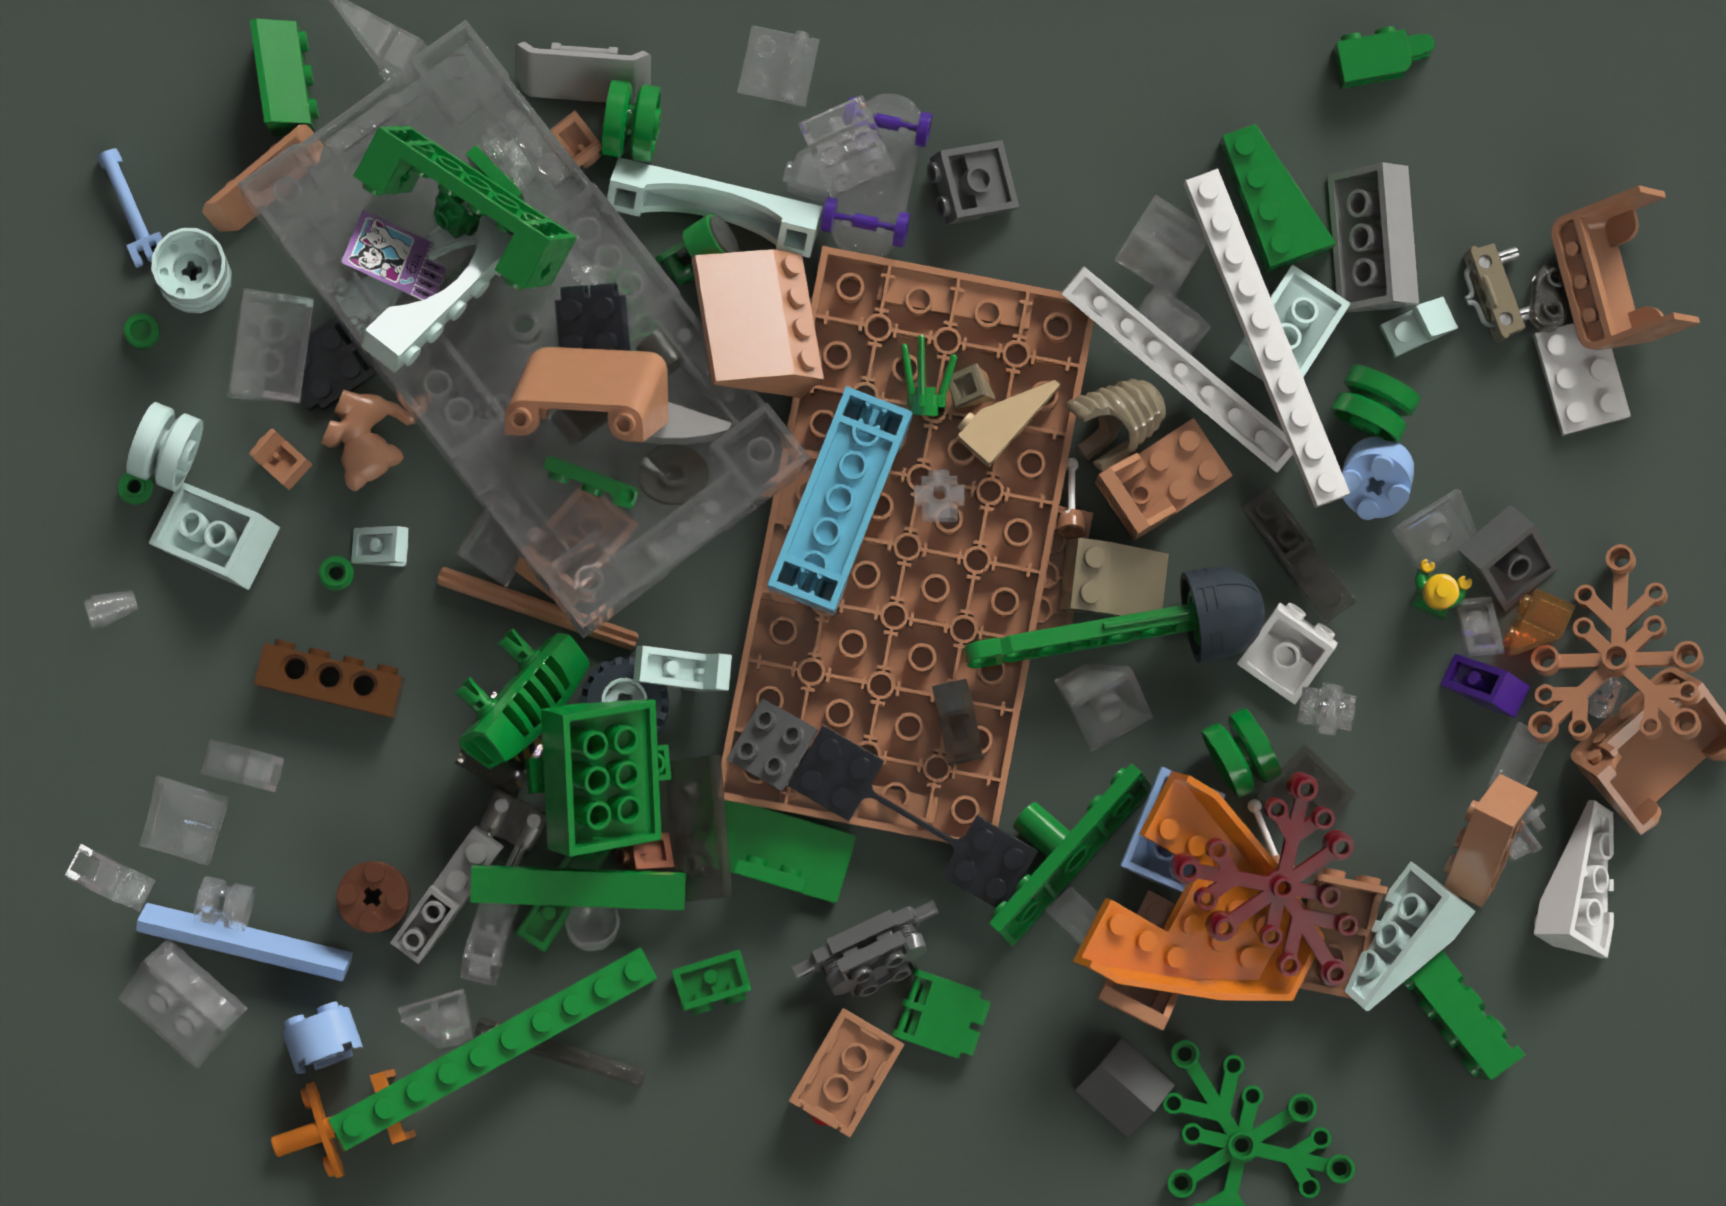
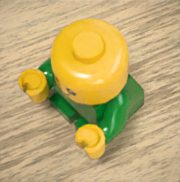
M1425 559L1419 564V570L1415 576L1414 582L1417 591L1410 606L1443 620L1449 608L1457 606L1464 600L1467 589L1472 585V579L1468 578L1465 580V576H1461L1456 582L1454 578L1447 574L1441 573L1431 576L1429 573L1434 570L1435 564L1434 562L1429 564L1427 563L1428 560Z

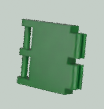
M914 968L912 975L915 978L908 999L904 998L902 1002L905 1008L897 1030L893 1029L891 1036L958 1059L961 1052L973 1056L981 1032L969 1029L971 1022L984 1025L991 1002L980 998L982 991ZM923 978L925 979V982L921 990L918 1002L916 1003L914 1002V1000L918 992L921 980ZM911 1009H914L915 1011L910 1022V1026L908 1028L907 1033H905L904 1029L906 1027Z

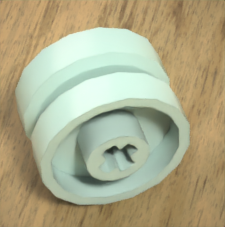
M154 402L143 416L134 436L126 465L127 473L145 481L155 474L158 486L174 492L177 491L184 482L197 454L203 432V421L186 413L175 420V413L172 408Z

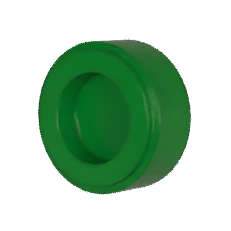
M137 313L129 317L125 322L124 336L133 347L148 349L158 342L160 326L152 316L145 313Z

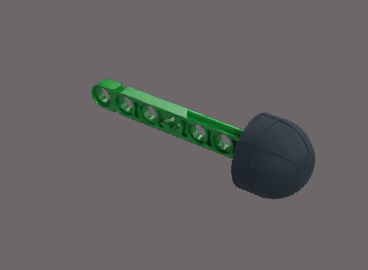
M1209 567L1181 573V605L1014 634L1000 639L997 637L980 640L966 645L963 650L967 667L977 669L1001 665V663H1013L1186 632L1193 656L1199 663L1231 657L1246 650L1256 640L1262 629L1265 615L1264 602L1257 586L1245 575L1230 568Z

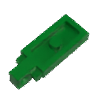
M550 455L546 457L543 469L549 471L547 476L549 479L566 485L569 479L583 483L582 491L601 497L603 491L610 494L615 506L633 509L640 490L638 488Z

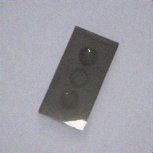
M721 755L670 761L671 780L662 781L666 833H669L674 867L669 869V871L686 873L685 902L732 897Z

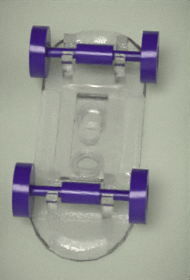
M884 93L870 98L862 106L861 99L850 97L848 100L843 131L850 132L851 138L837 198L827 197L821 220V231L833 233L834 241L841 250L885 257L895 246L903 248L905 245L910 223V213H905L919 149L920 147L926 148L933 118L932 113L920 112L916 104L907 97L899 94Z

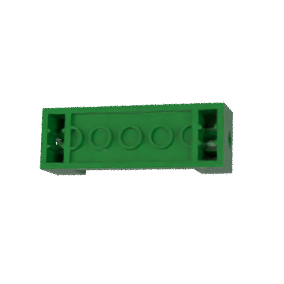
M411 126L378 127L353 177L363 182L362 188L379 197L384 194L410 193L413 191L419 177L426 179L430 177L439 183L438 189L452 197L459 196L467 202L466 207L481 216L487 215L495 220V227L504 233L513 235L495 271L504 276V283L516 290L536 289L537 287L552 285L577 239L576 235Z

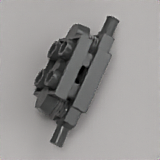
M933 900L915 909L907 906L894 913L890 909L826 939L828 944L812 951L811 958L791 967L797 980L815 971L822 973L823 976H826L825 981L830 990L836 996L851 992L853 999L859 996H870L877 992L880 986L891 981L898 982L910 976L914 968L918 969L915 960L927 953L924 938L921 933H917L919 932V925L921 921L939 914Z

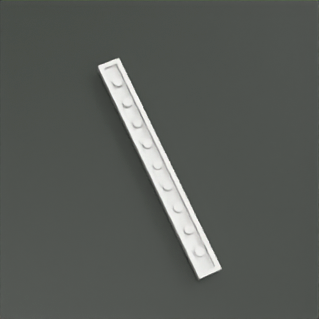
M1216 169L1185 180L1183 185L1314 507L1316 508L1348 496L1350 494L1219 170Z

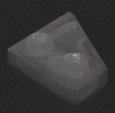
M464 989L398 1008L402 1022L438 1049L447 1046H458L465 1041L473 1039L468 1000Z

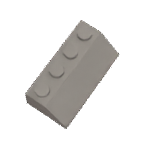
M1381 162L1327 175L1332 238L1336 242L1333 247L1336 294L1351 303L1345 313L1392 310L1419 304L1408 166Z

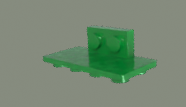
M720 799L702 863L710 867L836 903L846 875L856 836L765 808Z

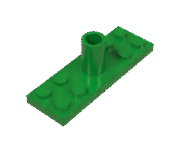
M1131 763L1126 769L1121 768L1116 772L1110 781V788L1103 795L1099 794L1092 799L1086 809L1088 812L1071 831L1037 802L1028 805L1017 817L1013 829L1047 858L1032 875L1028 874L1023 877L1016 886L1015 890L1017 892L1008 902L1003 901L992 913L993 919L989 924L1010 946H1015L1149 795L1152 787L1142 771Z

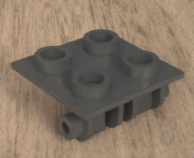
M762 698L727 760L762 779L774 788L783 791L784 787L788 786V781L794 770L799 767L801 758L804 759V753L812 740H815V735L819 729Z

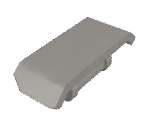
M522 42L515 46V76L521 91L531 97L607 102L612 80L630 82L633 88V104H635L640 87L643 84L651 85V55L645 51H640L633 55H618V47H609V49L564 46L561 43L553 42L551 49L533 48L526 42Z

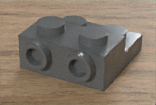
M1002 140L941 150L930 158L931 163L927 165L928 179L931 183H936L939 196L935 202L936 210L940 217H945L947 225L978 220L982 216L1014 211L1020 207Z

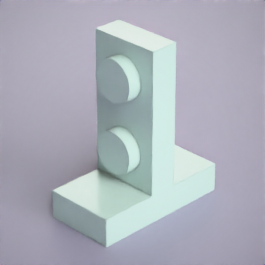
M636 646L633 681L680 687L683 690L694 692L729 691L732 655L720 653L702 654L650 646Z

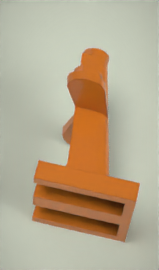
M394 1069L370 1075L375 1093L389 1086L387 1079L396 1076ZM315 1082L306 1083V1087L300 1089L301 1097L306 1109L312 1108L316 1122L271 1137L273 1149L276 1156L280 1157L322 1142L327 1156L323 1157V1164L329 1177L335 1176L336 1178L345 1176L344 1167L333 1140L336 1137L327 1122V1119L332 1116L326 1118L320 1093ZM401 1121L387 1128L392 1144L416 1137L415 1130L404 1132Z

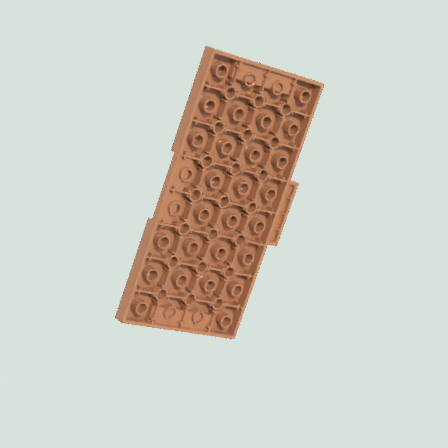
M822 246L811 309L824 379L801 398L793 397L715 799L950 844L873 798L863 799L848 822L791 787L785 786L783 791H780L728 761L727 758L763 698L819 729L815 737L822 726L825 725L885 760L873 780V790L955 839L962 838L977 815L995 826H999L1030 660L1001 663V665L974 669L967 667L963 648L972 642L997 637L1000 639L1009 635L1071 625L1073 623L1074 612L1058 610L1066 540L1071 539L1064 538L1058 534L1059 516L1063 511L1068 510L1067 507L1059 506L1076 420V416L1067 409L1065 403L1081 394L1094 321L1063 296L1061 291ZM919 335H923L925 338V387H935L936 395L939 393L945 370L952 354L957 356L953 373L977 363L993 391L995 399L957 410L948 388L946 408L938 407V416L912 415V421L900 451L896 454L851 568L847 585L835 616L769 591L767 584L845 387L848 386L910 411L911 406H907V387L901 345L904 343L908 345L914 387H917ZM1053 380L1060 384L1058 391L989 468L957 441V436L961 432L957 429V426L970 412L976 415L985 407ZM1079 510L1083 513L1086 520V533L1079 538L1088 539L1093 512ZM812 740L804 755H806L814 740ZM796 768V769L794 770V772H793V774L791 775V777H790L788 783L791 781L792 777L794 776V774H795V772H796V770H797L798 768Z

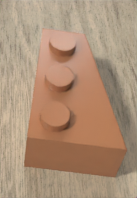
M1499 774L1479 802L1472 801L1464 817L1465 820L1469 821L1468 826L1460 830L1454 846L1459 848L1457 854L1450 856L1444 868V873L1448 874L1444 885L1447 889L1480 907L1484 905L1494 891L1511 854L1510 848L1516 833H1520L1525 823L1522 821L1523 815L1530 805L1534 803L1538 792Z

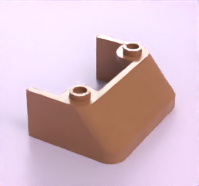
M1638 185L1563 215L1552 226L1551 237L1580 343L1588 349L1604 350L1652 342L1700 324L1699 317L1675 312L1663 315L1659 309L1649 306L1635 310L1619 245L1631 241L1638 232L1639 221L1636 210L1665 199L1664 191Z

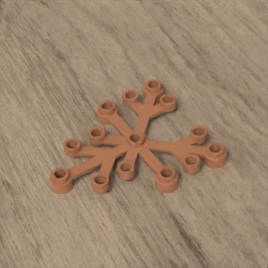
M1623 544L1615 545L1606 554V563L1610 571L1614 573L1612 610L1597 597L1594 588L1590 585H1581L1574 593L1575 600L1581 608L1591 610L1611 629V643L1596 630L1589 618L1582 617L1574 622L1573 632L1577 639L1584 642L1587 641L1599 653L1559 654L1553 646L1541 645L1531 655V663L1534 669L1542 676L1554 675L1559 669L1598 668L1578 687H1552L1551 685L1544 684L1536 689L1535 699L1542 708H1551L1557 702H1561L1550 713L1539 711L1530 717L1528 730L1538 742L1546 743L1553 740L1558 734V725L1571 713L1572 720L1568 725L1571 736L1577 741L1588 739L1592 733V728L1587 720L1588 698L1610 677H1625L1644 695V714L1639 726L1645 738L1654 740L1661 736L1663 726L1659 720V710L1670 720L1671 728L1678 738L1690 740L1695 738L1701 731V721L1697 713L1689 708L1679 709L1671 701L1680 700L1685 705H1693L1698 702L1700 691L1694 682L1684 681L1677 685H1654L1636 667L1677 666L1679 670L1691 673L1697 671L1702 666L1704 661L1703 653L1700 647L1692 641L1679 643L1674 651L1638 652L1651 639L1657 640L1666 634V624L1657 615L1648 617L1644 621L1643 627L1626 642V631L1652 606L1659 607L1665 604L1668 599V593L1661 583H1651L1646 587L1645 593L1627 609L1629 573L1636 566V558L1630 547ZM1619 560H1628V563L1625 566H1616ZM1656 590L1662 591V595L1659 598L1653 599L1650 597L1652 592ZM1587 592L1592 594L1589 600H1580L1582 594ZM1652 624H1661V628L1658 631H1649ZM1582 626H1590V630L1587 633H1579V629ZM1689 655L1696 657L1695 661L1691 664L1683 663L1684 659ZM1615 658H1624V662L1621 665H1612ZM1545 660H1554L1550 667H1542ZM1686 689L1695 690L1694 694L1689 698L1682 696ZM1543 693H1552V697L1549 700H1541ZM1650 723L1657 724V728L1653 732L1645 731L1646 726ZM1684 723H1693V728L1691 730H1681V727ZM1580 724L1586 725L1584 732H1574L1576 726ZM1542 726H1551L1550 731L1548 733H1539V730Z

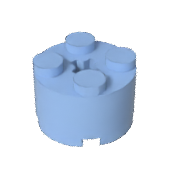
M1369 437L1356 443L1349 451L1342 470V475L1350 492L1343 499L1360 518L1365 520L1384 518L1397 513L1409 500L1412 487L1414 462L1410 453L1402 444L1396 441L1393 443L1383 440L1384 437Z
M331 1002L317 1008L318 1014L308 1018H305L303 1014L297 1015L283 1022L286 1029L282 1031V1036L297 1074L306 1073L304 1067L306 1065L313 1064L315 1070L322 1069L352 1057V1048L359 1052L364 1049L349 1007H343V1005H338L337 1002Z

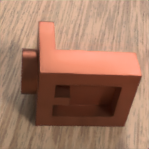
M661 833L662 840L616 848L615 861L617 866L620 867V870L664 871L673 868L674 862L669 833Z

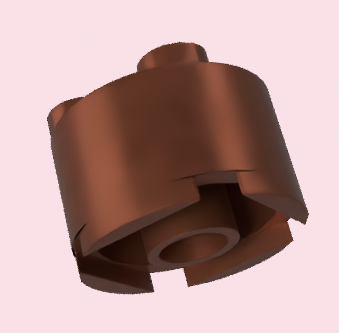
M376 861L360 863L347 871L341 879L336 892L337 906L341 916L353 928L367 933L387 931L397 926L405 918L411 902L410 885L404 874L390 864ZM369 889L373 891L381 890L382 894L379 896L381 903L379 906L375 903L368 904L366 902L369 898L367 893Z

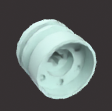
M181 228L168 233L158 242L152 254L151 270L163 297L174 308L186 313H203L214 309L226 298L231 287L232 272L220 243L211 234L198 228ZM197 269L199 272L196 276L197 280L191 281L189 278L191 270Z

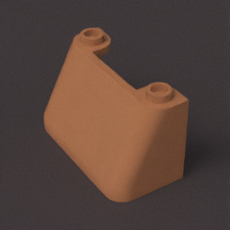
M562 347L540 348L528 358L505 410V435H529L538 428L541 419L549 417V409L608 412L609 429L616 438L623 441L644 442L668 423V373L666 363L657 353L645 351Z
M1675 667L1660 671L1650 681L1654 685H1677L1684 681H1692L1697 685L1700 691V698L1695 704L1685 705L1680 700H1671L1679 709L1689 708L1697 713L1701 721V731L1695 738L1690 740L1678 738L1671 728L1670 720L1660 710L1659 720L1663 726L1661 736L1654 740L1645 738L1639 726L1644 714V695L1638 690L1595 728L1588 739L1581 741L1571 753L1572 761L1632 830L1640 835L1654 828L1659 822L1661 809L1656 802L1706 757L1712 761H1726L1725 712L1703 682ZM1686 689L1682 696L1689 698L1694 694L1695 690ZM1684 723L1681 727V730H1691L1693 728V723ZM1648 724L1645 728V731H1655L1657 728V724Z

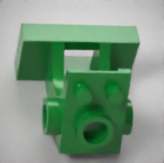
M477 145L465 153L471 167L525 202L523 193ZM439 190L435 198L436 204L433 212L437 224L443 230H447L455 239L464 234L471 236L476 233L482 216L471 210L467 211L462 205L465 200L459 196L452 197Z

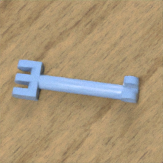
M116 148L109 149L100 153L97 158L103 170L106 169L136 241L126 246L136 268L143 266V260L138 252L144 250L148 261L152 262L153 250L151 247L157 245L163 238L160 232L149 235L118 164L123 162Z

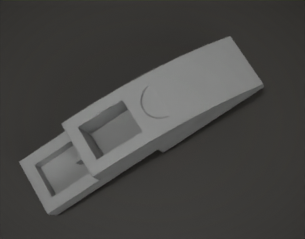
M477 826L473 827L390 943L419 964L470 898L472 865L491 866L504 846Z

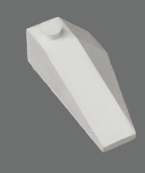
M1595 800L1588 801L1540 899L1538 913L1534 921V935L1554 947L1595 957L1608 958L1614 926V912H1608V891H1614V879H1609L1608 860L1614 855L1613 812Z

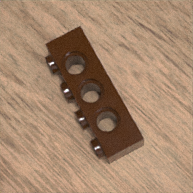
M275 639L274 645L264 643L254 682L256 686L396 719L405 683V678L397 675L398 668L378 664L377 670L363 667L364 660L344 656L343 661L329 659L330 652L309 647L308 653L295 650L296 644ZM297 660L303 661L305 664L304 675L299 679H291L288 674L289 665ZM332 668L337 669L340 674L339 682L334 687H325L322 682L324 672ZM363 677H371L374 681L373 691L366 696L359 695L356 690L357 682Z

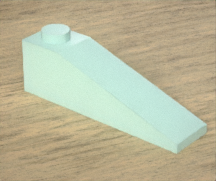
M1413 862L1408 864L1389 889L1384 900L1389 904L1381 921H1375L1371 930L1375 935L1370 947L1361 953L1345 989V992L1366 1011L1371 1010L1450 944L1476 912L1457 895Z

